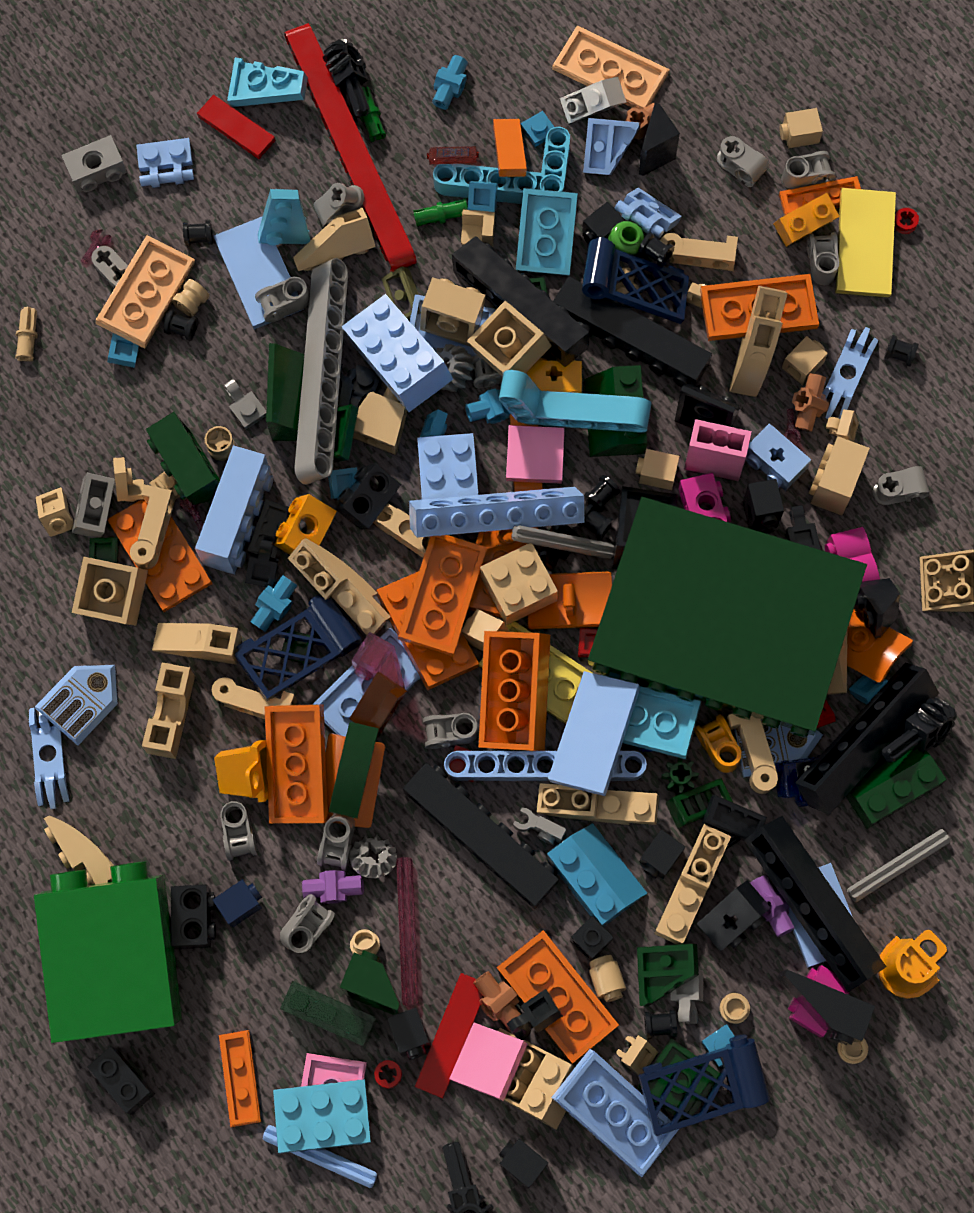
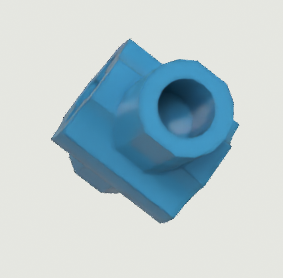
M454 55L447 68L441 67L438 70L434 83V90L437 92L432 101L436 107L447 110L452 98H459L467 80L464 72L468 61L465 58Z
M496 388L487 390L479 395V401L465 405L469 422L486 419L487 424H495L510 417V412L499 401L500 390Z
M282 575L274 588L268 585L257 599L255 605L259 610L250 622L264 632L267 631L274 619L280 622L291 608L293 602L289 598L298 585Z

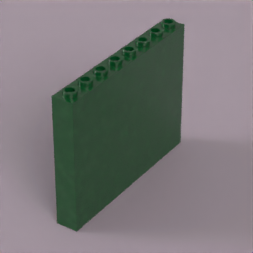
M641 497L588 657V663L590 666H593L592 670L599 674L609 675L610 672L621 675L620 679L636 684L637 681L648 683L649 689L660 693H665L666 689L676 692V697L685 701L693 702L694 698L705 701L704 706L721 711L722 707L734 710L733 715L742 719L750 720V717L753 716L762 719L761 724L778 729L779 725L791 728L790 733L804 738H807L808 734L814 736L867 564Z

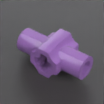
M337 870L319 873V879L303 880V898L312 894L316 898H320L322 904L347 902V896L364 894L363 876H346L345 871Z
M767 875L758 877L750 882L771 906V909L763 916L767 919L766 921L770 922L776 936L782 937L793 931L795 927L788 916L789 906L782 895L774 890Z

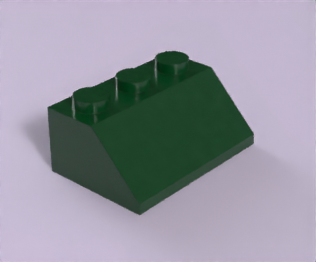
M269 343L266 423L272 441H297L305 354L275 343Z
M641 365L611 367L584 379L585 394L643 398ZM588 429L590 457L639 455L646 452V432Z
M172 412L146 428L150 436L147 443L155 454L160 453L164 461L160 464L168 477L173 475L177 484L174 485V488L182 500L187 498L193 505L212 501L220 479L183 420L175 412Z
M913 748L896 762L888 763L885 761V757L882 756L846 798L865 828L869 829L937 789L947 779L927 751L922 753L918 749Z
M364 950L361 955L354 952L340 985L343 993L349 998L392 1015L404 1012L380 957Z

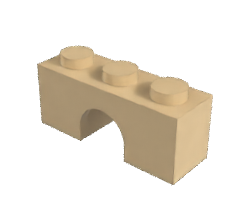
M167 663L161 664L155 689L157 692L156 711L153 719L148 718L142 744L147 754L173 759L177 757L195 680V675L190 667Z

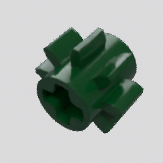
M678 757L676 764L666 763V768L670 773L662 774L661 779L669 780L667 791L674 787L678 789L680 795L685 787L690 790L694 789L695 786L690 780L697 779L699 773L692 772L693 761L686 764L682 762V758ZM677 770H682V774L687 775L683 782H680L678 777L674 776Z

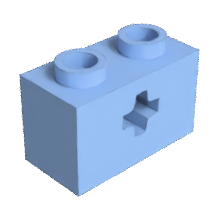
M770 423L749 443L746 461L753 469L758 470L760 468L767 474V480L776 479L778 488L781 487L785 491L808 469L811 459ZM776 457H779V458H780V460H778V459L775 460V461H772V460H771V458H773V459H775Z

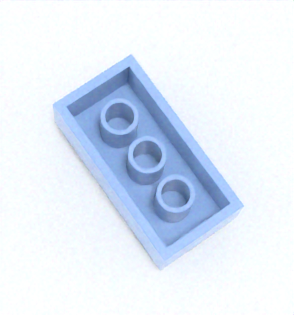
M386 294L341 326L351 344L408 412L412 411L453 380L445 362Z
M233 445L195 547L204 566L234 575L237 567L242 568L246 558V552L243 550L246 542H251L255 531V526H253L255 517H260L265 503L262 500L264 492L270 491L274 480L265 454Z

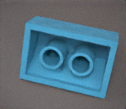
M593 823L569 836L547 853L546 859L551 866L558 872V875L588 914L593 916L603 927L647 894Z

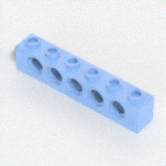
M576 487L412 500L409 501L410 529L419 538L508 530L519 525L542 527L584 523V495Z

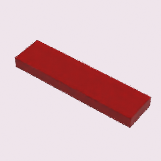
M460 973L415 1084L416 1088L442 1099L450 1083L449 1078L480 1008L479 1000L483 998L473 984L476 979Z

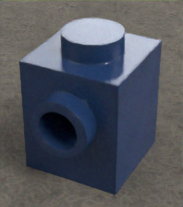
M243 879L212 899L232 928L262 908L258 902L262 896L253 883L247 886Z

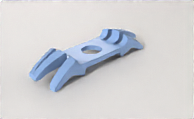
M865 327L854 349L850 348L856 330L851 329L834 371L822 393L826 395V399L830 392L834 393L825 416L826 419L832 416L841 397H844L845 401L838 418L841 419L843 409H848L863 371L879 341L874 338L866 353H862L870 331L867 327ZM843 366H851L855 369L856 376L852 379H845L841 376L840 369Z
M30 708L29 727L32 736L35 771L34 786L38 806H43L42 782H44L50 809H56L55 780H58L63 802H69L64 769L62 731L55 725L50 726L49 720L40 712L39 724L41 728H37L35 708ZM45 746H53L56 749L55 758L48 762L43 761L40 758V751Z

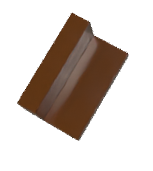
M377 672L349 719L354 723L379 728L377 738H379L407 693V690L382 673Z

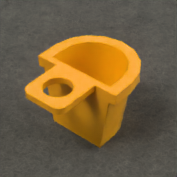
M258 740L247 747L221 751L214 757L220 793L258 798V802H266L268 799L266 740Z
M925 930L915 940L912 938L900 939L896 936L879 955L887 966L878 972L879 979L885 989L897 997L905 999L920 997L940 981L937 978L940 967L936 962L947 952V947L931 930ZM931 940L936 944L937 951L934 956L929 957L920 947L922 941Z

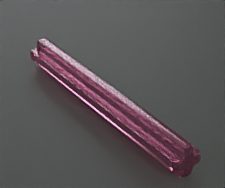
M401 857L397 858L396 863L402 1004L404 1006H414L418 1004L413 861L412 858Z

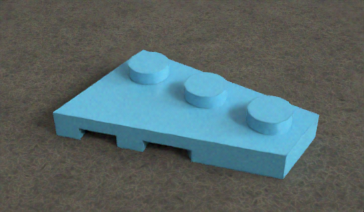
M235 57L227 101L231 107L304 100L308 77L304 71L280 66L275 68L266 67L261 62L254 61L252 64Z
M270 189L258 231V242L269 245L308 244L311 241L298 190Z

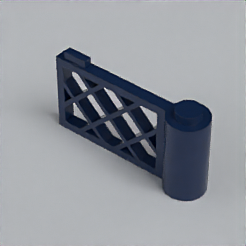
M599 237L589 242L582 292L585 296L592 299H603L606 297L678 324L684 321L689 276L684 274V270L671 265L668 268L660 267L653 262L617 250L613 242L604 237ZM619 261L627 263L632 271L625 274L619 265ZM643 271L652 272L657 280L650 283ZM634 275L643 285V287L637 290L629 280ZM671 279L680 282V289L674 292L667 280ZM622 282L629 293L623 294L615 291L616 284ZM660 284L667 293V296L660 298L653 288L654 286ZM647 291L654 302H645L640 293ZM671 299L677 308V313L670 311L664 302Z
M321 594L316 595L309 601V607L305 611L256 641L249 638L236 646L238 652L235 653V658L266 701L274 698L336 658L347 655L362 643L361 637L331 597L325 600ZM305 620L311 627L310 637L293 634L295 626ZM276 637L288 639L286 652L269 649L271 640ZM292 640L309 643L306 656L289 653ZM311 645H322L329 654L321 659L310 657ZM251 652L263 653L262 667L250 665L245 656ZM268 655L284 658L282 671L265 668ZM288 658L304 661L303 670L299 673L286 672ZM255 672H260V677ZM264 673L281 676L279 685L268 691L262 683Z
M738 1035L730 1038V1043L724 1048L662 1067L660 1062L643 1067L644 1073L638 1075L654 1135L659 1136L742 1108H754L768 1103L771 1099L754 1039H748L747 1035ZM721 1058L723 1069L718 1079L705 1073L710 1061ZM701 1064L699 1069L694 1067L696 1065ZM687 1068L697 1072L689 1088L676 1082L681 1070ZM673 1073L672 1076H671V1078L665 1076V1075H668V1074ZM702 1076L715 1082L707 1098L694 1092ZM660 1077L668 1081L660 1098L650 1092L649 1080ZM725 1077L727 1079L728 1085L723 1083ZM673 1085L686 1091L679 1107L665 1101ZM720 1086L730 1090L732 1103L720 1106L712 1102ZM692 1095L705 1102L701 1111L695 1115L684 1111ZM653 1099H655L656 1101H658L655 1107H654ZM664 1104L675 1110L676 1113L670 1123L660 1126L657 1115ZM710 1105H712L713 1107H715V1108H713V1109L708 1110L709 1107H710Z

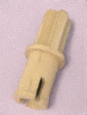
M24 307L20 313L19 330L15 334L18 337L15 356L18 361H33L34 342L38 337V334L35 332L37 319L35 308Z

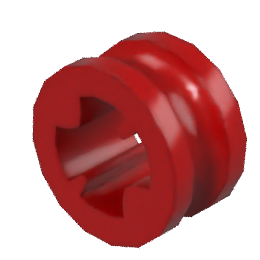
M911 208L899 209L895 215V230L901 234L912 233L919 222L917 212ZM902 216H905V219L907 217L911 219L909 226H907V223L905 225L901 223Z
M382 1061L375 1068V1080L383 1088H394L401 1081V1068L394 1061ZM385 1066H388L390 1070L396 1069L397 1076H393L395 1080L391 1083H388L386 1079H380V1073H384L381 1069Z

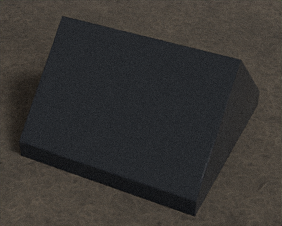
M658 103L654 104L642 146L639 175L642 176L675 160L680 133Z

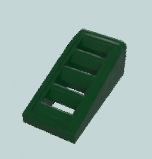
M722 778L672 797L666 802V806L677 829L704 818L707 808L700 795L703 792L709 802L712 796L710 789L718 787L722 797L733 802ZM692 797L700 811L698 813H695L689 800Z

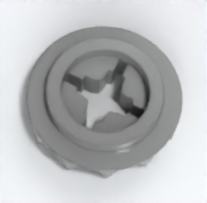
M378 835L374 839L364 836L361 841H355L350 851L352 868L358 874L367 878H380L389 874L397 862L396 848L390 844L389 839L380 840ZM369 849L378 854V863L372 857H368Z

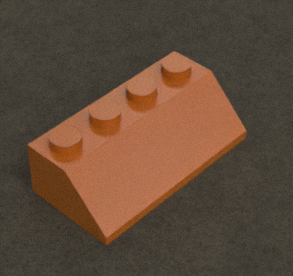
M484 631L478 748L545 751L550 634Z

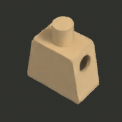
M388 387L383 396L370 392L358 409L353 438L396 455L407 410L399 403V400Z

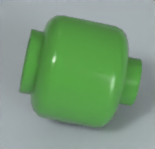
M623 221L612 228L607 239L613 242L615 249L637 256L640 244L644 239V233L637 224Z

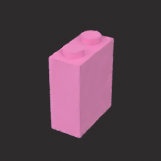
M695 419L684 470L702 474L713 473L716 477L739 481L752 431Z

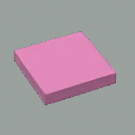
M509 425L506 481L562 484L564 428Z
M473 1023L449 1079L504 1101L528 1044L518 1038Z
M307 1053L301 1087L364 1080L367 1062Z

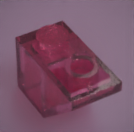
M369 632L351 660L353 668L356 669L354 671L355 674L369 681L375 677L377 672H380L405 689L395 646Z

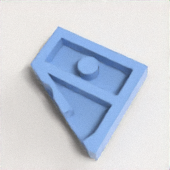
M588 118L583 173L612 175L640 129L641 123Z

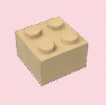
M432 277L421 307L420 330L470 346L467 340L478 330L482 321L485 294L472 287L464 288L455 285L448 279Z
M504 301L467 340L473 351L502 377L506 370H517L527 373L551 347L545 334L507 301Z
M837 436L834 445L828 443L809 494L813 495L811 504L843 515L870 448Z
M532 543L526 544L480 567V577L506 626L557 601L558 590Z
M83 557L72 613L136 626L148 570Z

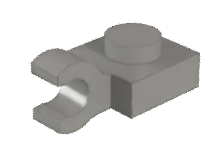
M234 379L224 384L226 392L234 401L229 406V409L245 430L266 417L265 408L252 391L244 395Z
M521 808L520 813L528 817V822L520 824L515 821L513 827L516 830L526 832L534 829V831L539 833L537 837L540 840L553 845L554 841L559 844L562 842L566 834V828L542 816H536L527 808Z
M699 970L697 977L671 992V1001L679 1002V1022H685V1024H697L698 1022L695 1002L703 1001L702 970Z

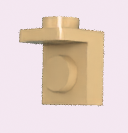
M124 457L113 458L117 502H134L144 499L142 497L144 480H132L131 468H125Z
M62 487L36 497L39 520L50 537L73 528L74 520L69 513L67 497Z

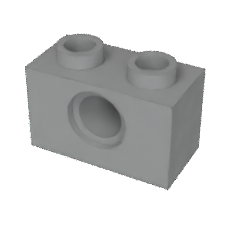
M111 135L61 155L78 193L81 191L90 192L96 189L98 184L106 181H117L123 174L127 173ZM95 165H100L98 168L91 169Z
M86 473L82 479L72 533L101 538L105 531L114 478Z

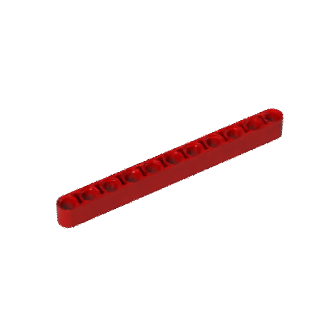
M307 23L284 32L287 45L290 44L291 54L296 65H299L301 71H304L308 77L306 87L309 86L311 98L316 108L320 110L321 120L326 130L329 129L331 142L335 150L339 151L341 164L345 172L349 173L351 186L356 185L363 190L364 201L361 207L366 216L369 217L370 227L375 238L380 241V249L386 262L389 261L390 271L394 272L402 266L409 267L416 264L417 259L412 245L339 87L335 86L331 72L326 68V62L323 60L324 54L310 24Z

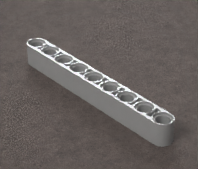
M339 258L331 259L315 267L311 275L295 457L296 477L305 485L329 477L333 470L344 332L341 326L344 325L348 282L347 267Z

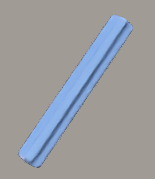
M268 1125L262 1139L278 1147L276 1127ZM326 1149L290 1152L368 1188H372L377 1179L375 1171Z

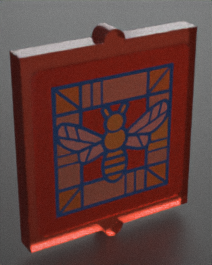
M476 146L431 147L429 153H427L429 165L476 163V158L479 157Z

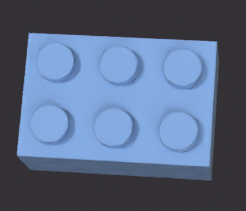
M473 433L417 438L422 500L478 495Z

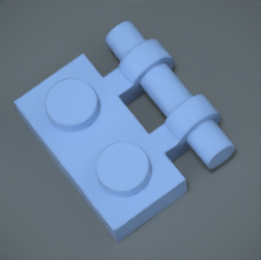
M189 138L136 145L140 172L150 171V175L139 176L141 187L151 185L152 188L160 187V184L173 182L178 185L184 184V181L194 180L193 169L183 170L182 168L183 166L193 165ZM174 168L173 172L159 173L160 169Z
M640 188L628 193L624 201H618L615 206V210L621 213L626 221H633L642 227L643 232L646 234L652 232L657 238H660L664 231L667 232L675 227L682 217Z

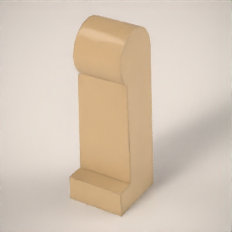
M667 233L660 239L666 245L672 244L675 247L670 263L734 271L738 237L727 236L726 243L681 238L675 233Z
M144 484L142 497L148 504L138 541L132 545L130 556L139 568L150 569L158 562L176 497L172 490Z
M387 504L373 523L386 534L392 536L424 558L430 537L417 538L410 529V515L399 508Z
M226 677L219 678L212 685V695L217 701L224 703L225 707L265 719V706L296 705L297 703L295 695L283 691L281 699L274 697L266 701L260 692L237 686L232 679Z
M733 714L728 715L726 722L730 730L738 728L752 773L749 779L751 788L759 794L770 792L777 784L778 775L761 719L751 716L750 720Z

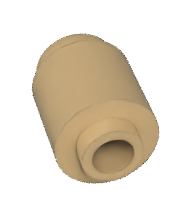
M612 955L602 956L590 961L591 969L589 973L598 999L604 998L605 1002H611L622 998L621 992L626 990V986L618 962L613 960Z

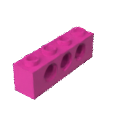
M713 473L680 480L678 490L685 510L731 523L728 507H723L721 497H723L720 481H715ZM707 502L713 509L706 511L701 509L698 504Z

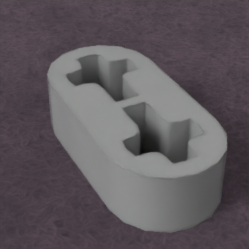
M100 246L93 251L91 256L92 262L97 271L115 288L119 280L114 272L117 270L123 275L128 265L112 248ZM102 255L108 257L112 265L108 266L104 261L101 262L99 257Z

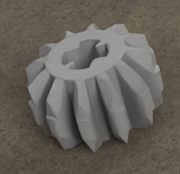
M446 344L444 348H437V354L445 362L453 378L451 382L441 389L457 392L458 388H466L465 381L472 380L469 374L470 371L475 369L471 364L473 357L467 353L465 348L459 345Z

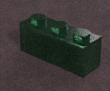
M292 981L280 1007V1010L284 1013L363 1048H366L378 1021L367 1013Z

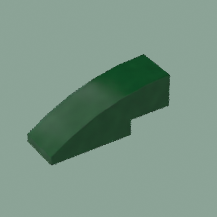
M349 722L328 812L358 819L379 728Z

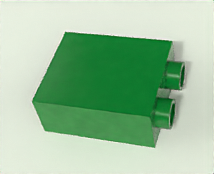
M146 861L110 866L112 882L88 885L86 870L51 874V890L34 895L51 1043L175 1026L182 1019L174 948L171 946V922L165 875L148 877Z

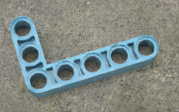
M554 127L548 131L541 173L526 171L525 177H499L498 168L445 162L438 164L434 168V188L436 192L444 196L468 198L469 184L467 182L498 183L504 186L497 189V201L522 204L523 190L520 189L521 187L537 190L553 189L564 192L570 150V134L563 127ZM555 142H560V143H562V145L557 146V145H554L553 143H555ZM551 166H558V167H560V168H559V169H551L550 167H551ZM442 178H450V179H451V180L446 181V182L441 181Z
M517 370L504 371L499 394V401L518 422L530 425L646 432L652 405L651 401L640 397L540 391L526 373Z

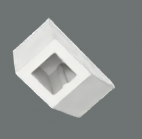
M618 77L601 80L560 98L568 124L626 103Z

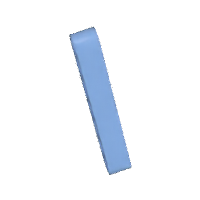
M454 751L445 758L444 767L448 777L455 781H549L550 772H540L537 764L544 759L549 760L553 764L557 751ZM620 751L610 781H635L641 778L647 766L645 757L636 751ZM631 759L636 760L640 764V771L637 773L628 772L625 768V762ZM452 760H463L466 764L464 771L461 773L452 772L449 768ZM491 760L495 764L494 770L490 773L480 771L478 765L481 761ZM520 760L524 764V769L519 773L511 772L508 769L510 761Z

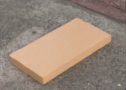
M576 26L552 66V70L586 86L601 80L618 77L626 99L624 104L638 109L646 108L652 103L670 70L579 26Z
M146 235L96 318V324L145 349L169 309L173 297L178 293L191 271L195 259Z

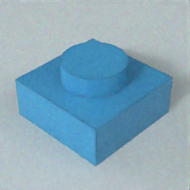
M543 111L521 123V129L534 147L545 142L548 131L554 128V125Z
M469 182L468 210L495 212L498 183Z
M112 334L107 362L135 368L139 346L116 334Z
M439 409L428 414L420 437L444 436L447 429L445 421L448 414Z
M357 467L332 470V474L328 477L331 499L338 498L345 488L352 487L356 482L354 476L357 473Z
M863 675L849 688V691L856 699L868 704L888 681L884 679L883 682L879 683Z
M726 1024L701 1042L709 1053L724 1048L730 1043L729 1039L735 1036ZM721 1058L714 1060L718 1067L723 1065Z

